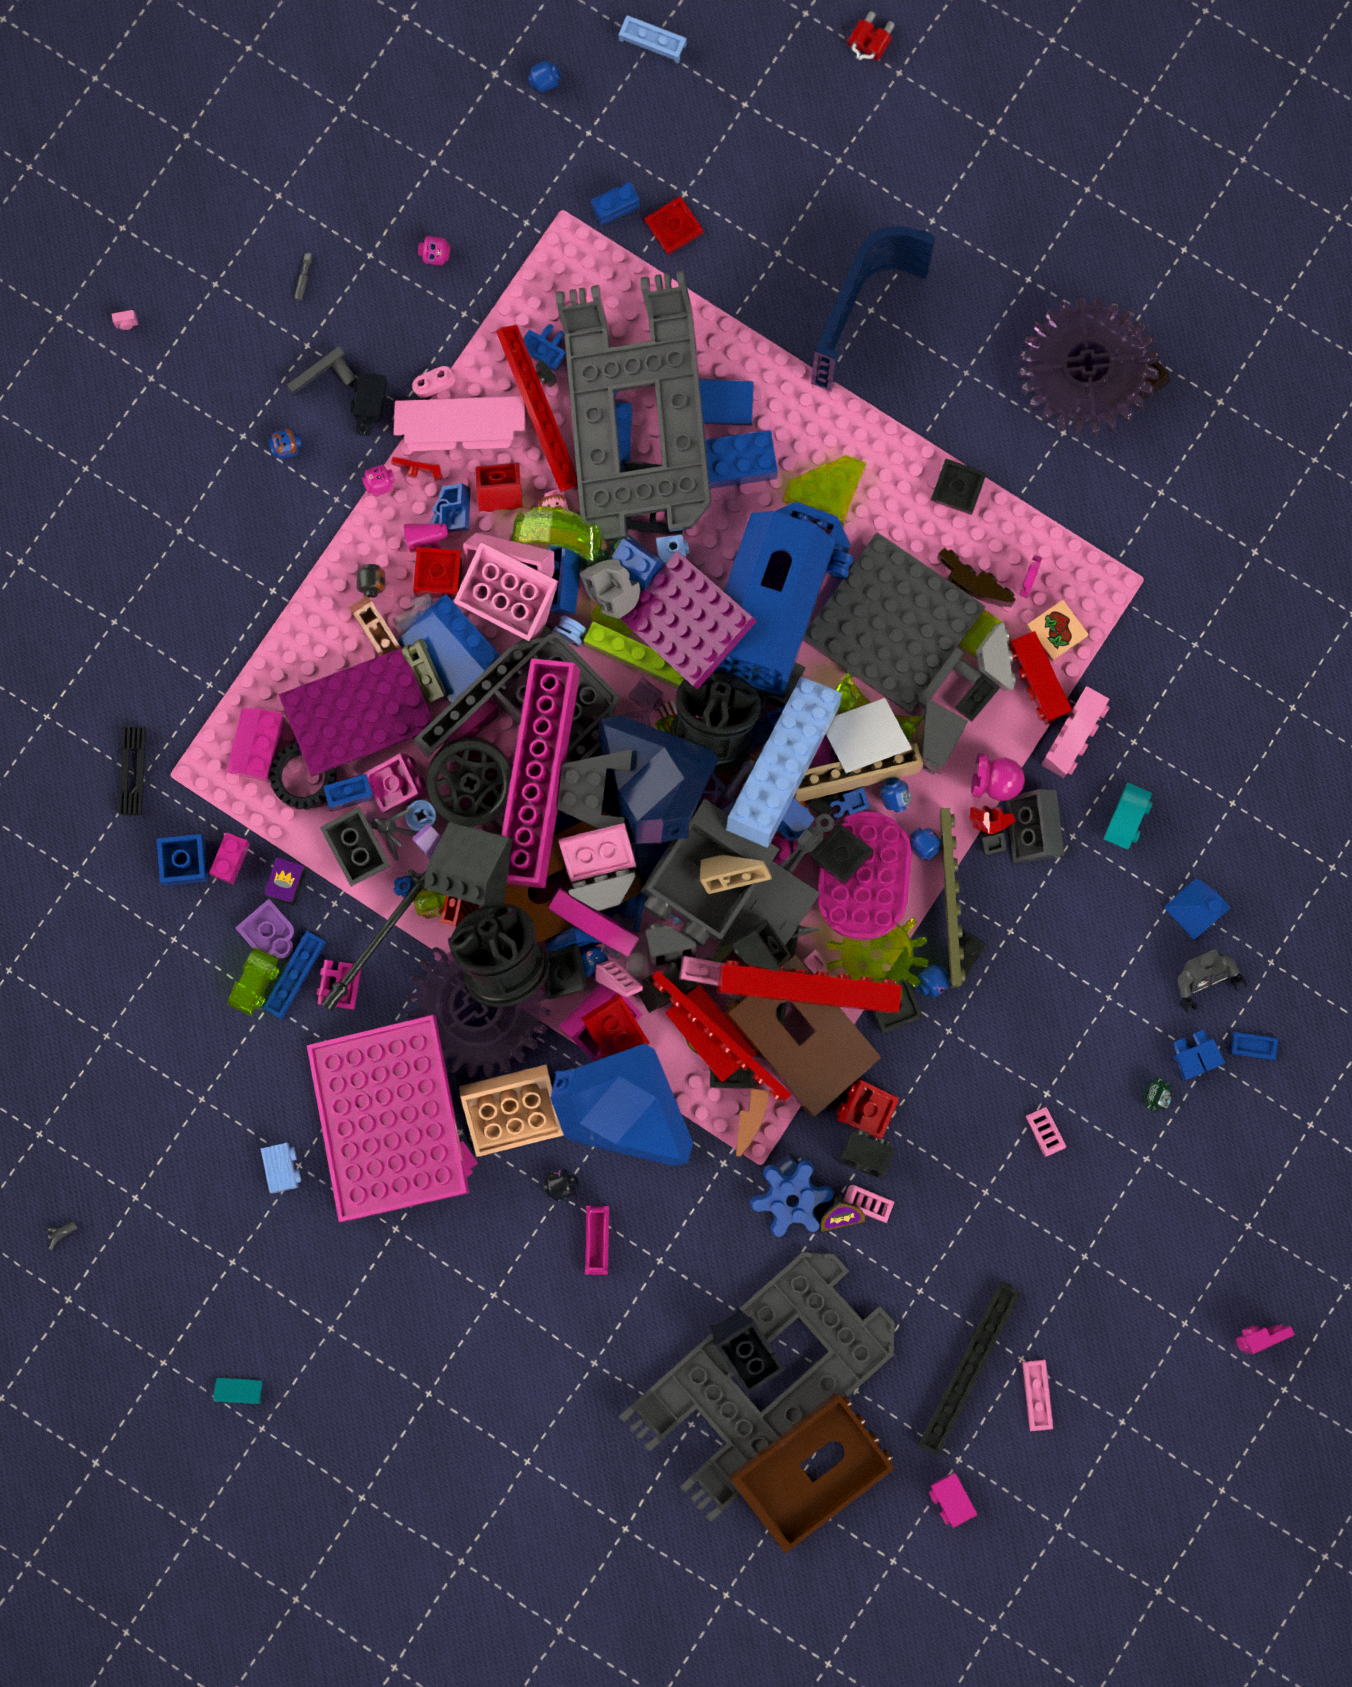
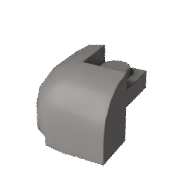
M605 560L579 573L590 600H596L602 608L601 613L619 619L636 606L640 595L639 582L629 580L630 575L625 567L621 566L619 560Z

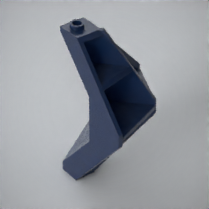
M622 715L600 719L598 737L602 755L633 750L630 771L611 768L606 770L617 817L625 818L624 823L630 843H661L689 838L690 820L718 763V758L714 751Z

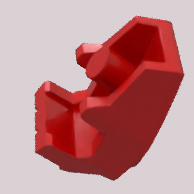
M983 806V810L975 807L970 808L969 818L973 828L988 834L999 832L1015 822L1013 813L1003 814L1001 807L990 809L988 806Z

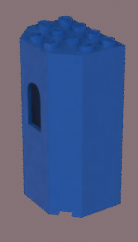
M786 512L751 513L724 592L757 621L714 671H724L737 675L749 682L755 689L784 698L831 561L836 542L835 539L810 520L797 519ZM780 550L787 552L792 558V564L782 592L761 586L771 555Z

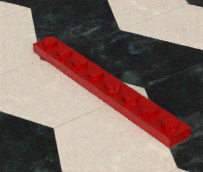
M517 325L499 328L496 333L560 492L577 489L576 470Z
M659 970L652 976L654 980L653 985L661 993L666 991L671 996L669 1000L678 1009L682 1006L687 1010L686 1016L694 1024L697 1022L701 1023L704 1026L702 1031L709 1038L713 1039L716 1037L721 1042L719 1047L729 1055L732 1052L738 1058L735 1062L744 1070L749 1068L754 1073L753 1079L761 1086L765 1083L771 1089L769 1093L777 1101L782 1099L785 1102L791 1093Z

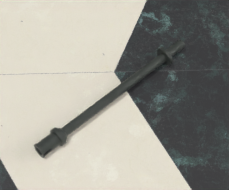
M426 870L419 879L416 877L412 878L415 885L343 979L332 984L333 988L321 1002L328 1010L332 1012L341 998L347 996L349 984L422 889L428 891V889L424 888Z

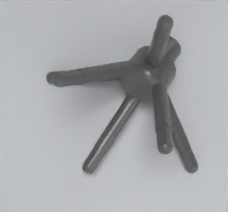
M408 803L389 819L382 818L380 820L375 818L371 822L372 829H376L379 833L386 835L395 861H398L399 857L393 841L399 847H402V843L393 833L400 832L413 836L418 833L396 827L395 824L397 819L411 812V809H407V807L412 803Z

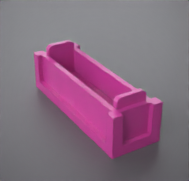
M586 1206L585 1275H608L609 1206Z

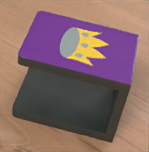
M276 857L264 892L269 899L295 906L307 873L305 866Z

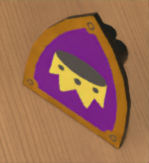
M835 1194L833 1197L834 1206L824 1214L820 1227L821 1232L858 1224L865 1222L863 1210L858 1206L845 1203L840 1194Z

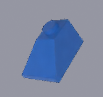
M1196 878L1163 908L1195 940L1231 907L1215 890Z

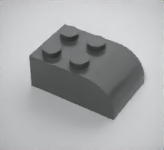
M360 807L320 827L351 887L391 867Z

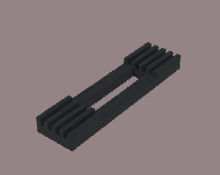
M123 726L119 815L142 816L146 745L145 727ZM130 750H138L136 792L128 793Z

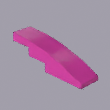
M561 888L558 889L548 906L550 910L571 924L626 956L630 954L639 939L638 934L619 925L618 921L574 898Z

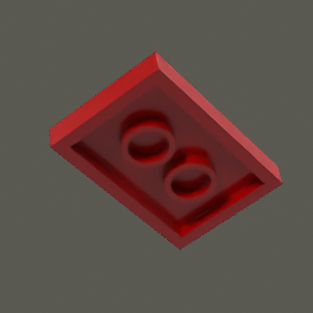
M619 993L581 1018L605 1057L640 1044H650Z

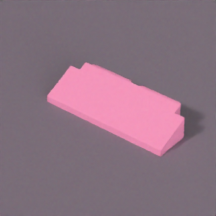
M522 396L395 401L394 435H405L404 443L407 444L408 449L411 451L453 450L456 448L457 442H463V446L466 449L508 448L512 445V440H515L514 431L527 432L526 405Z

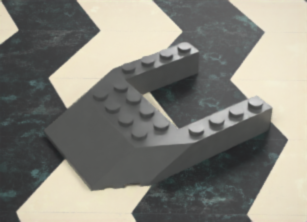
M553 633L529 642L510 646L417 735L413 743L429 757L490 698L520 726L531 659L575 663L581 670L565 763L588 759L600 747L598 737L600 719L613 717L619 695L558 633ZM506 808L491 821L501 833Z

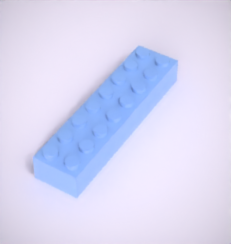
M802 676L800 677L728 816L727 831L764 847H769L840 707L841 692Z

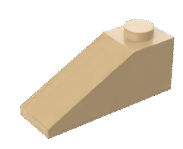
M719 855L701 860L700 881L708 894L772 879V875L764 861Z

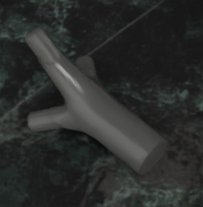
M75 1221L60 1228H48V1231L52 1232V1234L48 1235V1239L53 1238L49 1250H53L55 1244L62 1237L78 1229Z

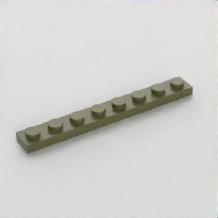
M941 808L939 813L951 988H960L961 982H965V970L960 968V960L964 959L963 946H959V938H962V925L957 922V916L961 915L960 902H956V893H959V880H955L954 871H958V860L953 858V849L957 847L956 836H952L951 829L955 827V815L950 814V808Z

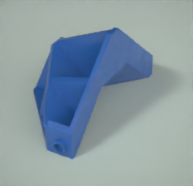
M644 1043L578 1068L557 1070L550 1099L566 1138L576 1143L670 1166L688 1164L693 1141L654 1048Z

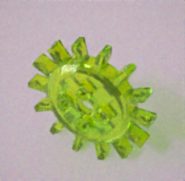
M912 918L903 926L898 924L884 936L868 940L870 943L868 947L862 946L861 942L863 940H853L844 937L843 942L826 941L825 948L840 951L841 958L831 960L826 964L827 970H835L843 967L845 973L851 975V979L860 980V977L874 978L873 982L882 983V979L895 980V984L898 985L902 979H905L911 985L917 987L920 980L908 970L911 965L927 966L928 959L913 956V948L925 945L927 938L919 937L910 940L907 932L913 929L917 922L915 918ZM884 942H891L892 947L890 949H886L884 947ZM872 949H879L883 957L877 961L873 960L870 957V951ZM866 962L868 964V968L862 969L860 967V963ZM887 963L890 965L891 969L889 971L883 970L882 965ZM901 990V999H903L904 995Z

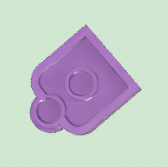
M270 899L235 927L255 952L262 957L274 955L278 958H286L292 953L293 944L291 939L294 935V928Z

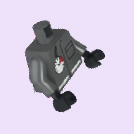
M1214 949L1186 963L1182 973L1178 976L1180 995L1183 997L1180 1001V1006L1186 1013H1188L1190 1005L1194 1010H1197L1198 1007L1190 997L1192 994L1228 979L1229 976L1236 991H1239L1237 988L1239 983H1244L1245 987H1247V982L1242 974H1239V969L1232 956L1223 953L1218 954L1217 950Z

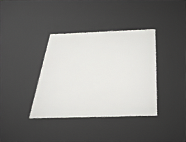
M885 698L835 716L826 732L846 773L912 749Z

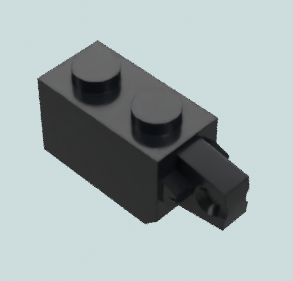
M359 372V379L354 381V392L357 393L356 400L351 402V413H353L356 420L357 435L370 436L373 424L382 420L387 388L385 375Z

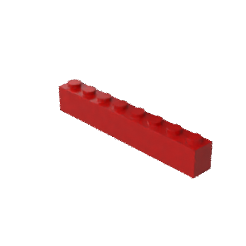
M726 961V964L720 965L717 993L894 1014L900 1010L902 985H896L895 980L882 979V983L873 982L874 978L860 977V980L851 979V975L838 974L837 978L829 977L828 972L816 971L815 975L807 974V970L793 969V972L784 971L785 967L774 971L750 964L749 967L740 966V962Z

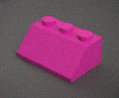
M242 708L226 773L270 782V767H272V761L276 758L285 722L283 714L264 709Z
M602 984L559 1025L593 1061H597L603 1053L581 1018L618 994ZM621 995L637 1021L642 1016L641 1012L627 997Z

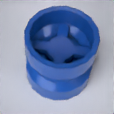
M833 551L831 557L833 561L828 566L827 573L839 579H844V577L847 579L849 574L848 568L852 565L854 557L842 551Z

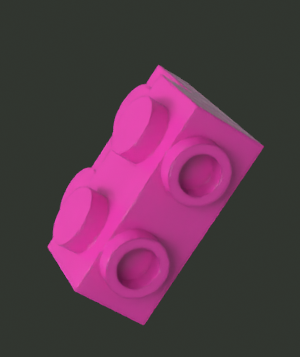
M400 753L364 773L367 774L370 788L381 813H387L403 803H409L426 794L423 789L426 787V783L421 776L417 775L414 769L417 767V763L412 756Z
M1277 1324L1268 1329L1253 1325L1243 1329V1335L1238 1336L1235 1341L1240 1351L1244 1350L1245 1354H1254L1295 1334L1291 1326H1283V1324Z

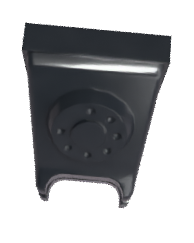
M736 1308V1312L717 1325L711 1324L710 1328L714 1338L713 1344L747 1395L785 1371V1368L752 1317H748L739 1308Z

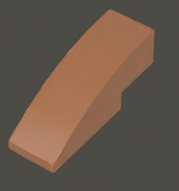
M751 1089L749 1111L740 1110L736 1157L742 1156L756 1136L766 1111L770 1090Z

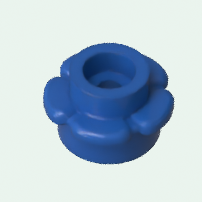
M409 876L398 877L394 881V892L396 895H401L405 898L415 883L412 882Z

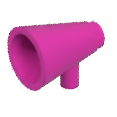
M404 524L405 539L410 553L417 551V547L424 548L429 545L432 548L441 549L439 541L449 536L446 524Z

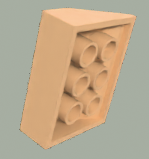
M547 1064L459 1086L460 1097L476 1157L564 1135L550 1099L553 1087Z

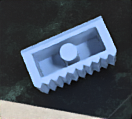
M289 1143L261 1148L270 1193L274 1194L299 1188L298 1183L301 1182L299 1169H295L293 1163L294 1160H297L295 1148L290 1147Z

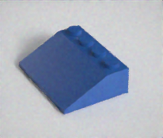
M447 594L428 608L397 641L402 648L407 645H414V642L419 639H423L426 642L427 651L446 690L447 695L445 697L450 703L500 657L499 653ZM415 653L416 660L420 658L418 653Z

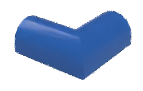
M574 926L546 939V951L553 952L573 945H579V947L597 946L603 942Z

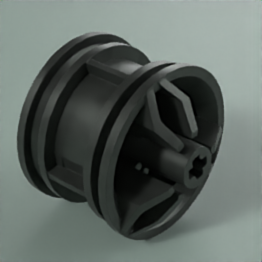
M713 671L698 690L684 679L677 689V714L670 726L669 734L713 750L718 758L715 771L731 769L745 762L750 756L753 747L752 728L761 711V700L758 692L743 678L724 671Z
M504 904V906H485L467 915L457 925L451 936V954L455 962L464 971L468 992L477 1002L483 1005L506 1007L518 1004L535 994L548 976L549 959L543 947L536 940L533 920L525 910L518 906Z

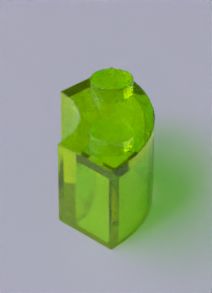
M254 948L242 968L244 972L239 982L236 981L227 1005L250 1016L256 1008L260 1009L265 1000L263 994L270 980L274 981L279 969L276 966L279 959Z

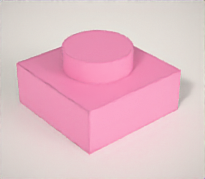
M133 310L112 314L113 323L117 329L128 330L134 325H138L137 316Z

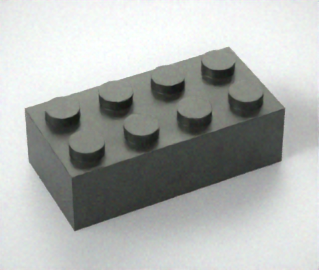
M858 1130L856 1133L852 1132L847 1138L838 1163L881 1179L886 1175L895 1152V1148L891 1147L892 1143L881 1138L878 1141L870 1139V1134Z

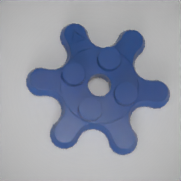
M801 1161L797 1165L796 1172L791 1176L783 1175L779 1168L774 1165L767 1166L763 1171L764 1178L770 1184V1190L764 1195L754 1196L750 1200V1206L756 1212L770 1211L773 1213L774 1221L770 1229L771 1233L775 1236L781 1237L785 1235L788 1226L794 1222L802 1223L806 1230L810 1232H815L820 1228L821 1221L815 1215L814 1208L819 1203L831 1201L834 1197V1191L830 1186L816 1187L811 1184L810 1177L814 1167L810 1161ZM790 1195H796L799 1201L789 1205L786 1199Z

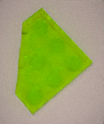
M845 455L797 476L789 481L782 502L786 504L799 502L837 516L840 523L844 524L866 462Z

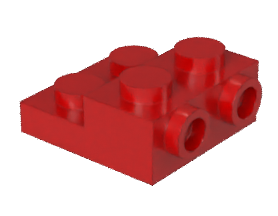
M856 1080L846 1089L848 1096L845 1103H841L837 1109V1115H839L837 1121L854 1129L864 1131L877 1139H882L899 1098L862 1080Z

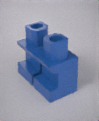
M1204 1030L1192 1034L1196 1046L1189 1049L1185 1038L1173 1043L1176 1053L1173 1057L1178 1064L1183 1082L1225 1064L1214 1039L1210 1040Z

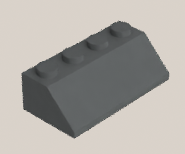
M662 923L650 925L649 930H645L652 967L673 963L679 959L682 960L683 956L696 957L695 942L670 926H663Z

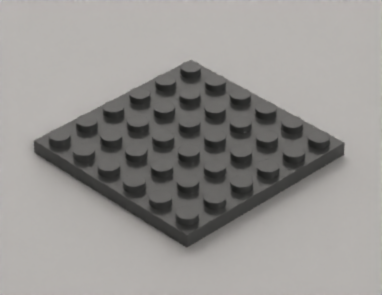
M877 532L849 570L847 579L844 577L811 623L803 641L845 670L848 669L854 673L855 677L910 714L920 697L956 647L959 646L986 606Z

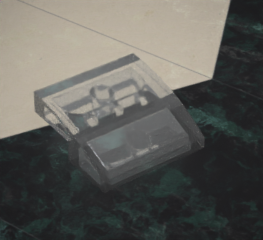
M429 593L410 601L409 604L412 610L392 619L399 636L403 635L433 605Z

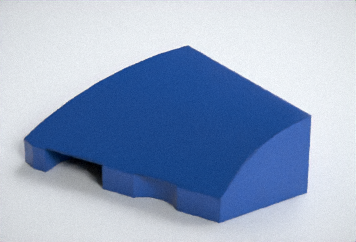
M463 483L443 486L439 493V500L433 506L432 512L434 514L429 524H446L448 532L469 530L470 488Z

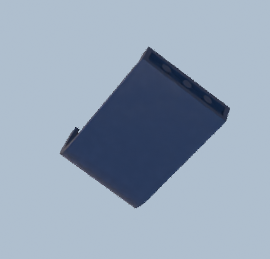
M891 226L876 231L862 243L816 347L811 378L812 385L830 392L832 391L839 353L835 351V348L859 292L868 278L875 273L888 269L902 270L923 279L927 278L936 239L930 232L925 230L919 231L906 226Z

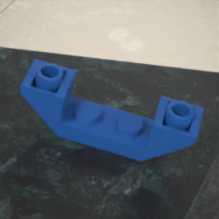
M799 502L791 503L775 511L778 513L786 512L791 516H796L795 518L810 520L823 530L832 529L830 536L836 540L833 551L849 552L850 542L837 516Z

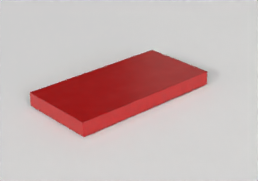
M698 985L686 995L752 1058L757 1055L701 985ZM673 1005L665 1014L721 1083L741 1068L735 1062L738 1058L732 1052L729 1055L719 1047L721 1042L716 1037L713 1039L709 1038L702 1031L704 1026L701 1023L697 1022L694 1024L686 1016L687 1010L682 1006L678 1009Z

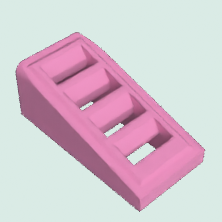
M608 960L596 966L595 981L624 997L642 991L643 986L615 961Z
M1047 1107L1025 1116L1044 1157L1066 1148ZM1045 1115V1120L1036 1124L1034 1123V1119H1037ZM1047 1123L1049 1124L1050 1128L1041 1132L1038 1131L1037 1128ZM1053 1132L1054 1136L1045 1140L1042 1139L1041 1136ZM1054 1140L1057 1141L1058 1144L1047 1148V1143Z
M849 1185L843 1200L845 1203L858 1206L863 1210L864 1215L887 1223L894 1205V1201L855 1185ZM856 1193H859L855 1201V1204H853ZM864 1196H866L867 1199L864 1204V1207L861 1208L860 1206L863 1201ZM873 1199H874V1200H876V1202H875L874 1207H873V1210H872V1212H871V1211H869V1209H870L871 1203H872V1201H873ZM881 1202L885 1203L881 1215H878Z

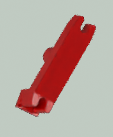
M392 457V465L408 468V477L417 478L418 471L432 473L434 481L443 479L439 464L431 465Z

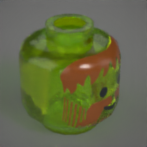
M428 889L418 892L416 899H414V906L418 916L422 915L425 919L441 916L446 895Z

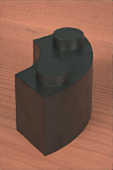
M679 959L670 964V969L662 974L683 994H686L702 983L679 979L682 962ZM653 975L642 980L643 989L638 992L649 1013L671 1002L669 1000L671 996L666 991L661 993L653 985Z

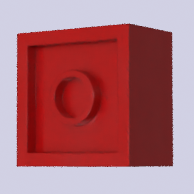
M417 547L413 585L415 596L441 598L447 594L450 599H455L461 584L463 561L461 550Z

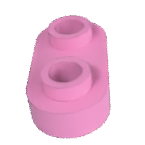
M441 366L416 377L412 383V389L418 397L427 398L450 388L455 382V375L449 367Z

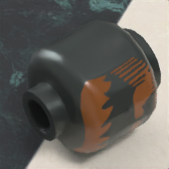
M376 564L363 565L357 571V590L364 593L365 597H377L378 593L385 590V571Z

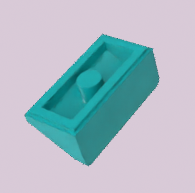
M216 1378L213 1401L261 1404L262 1380Z

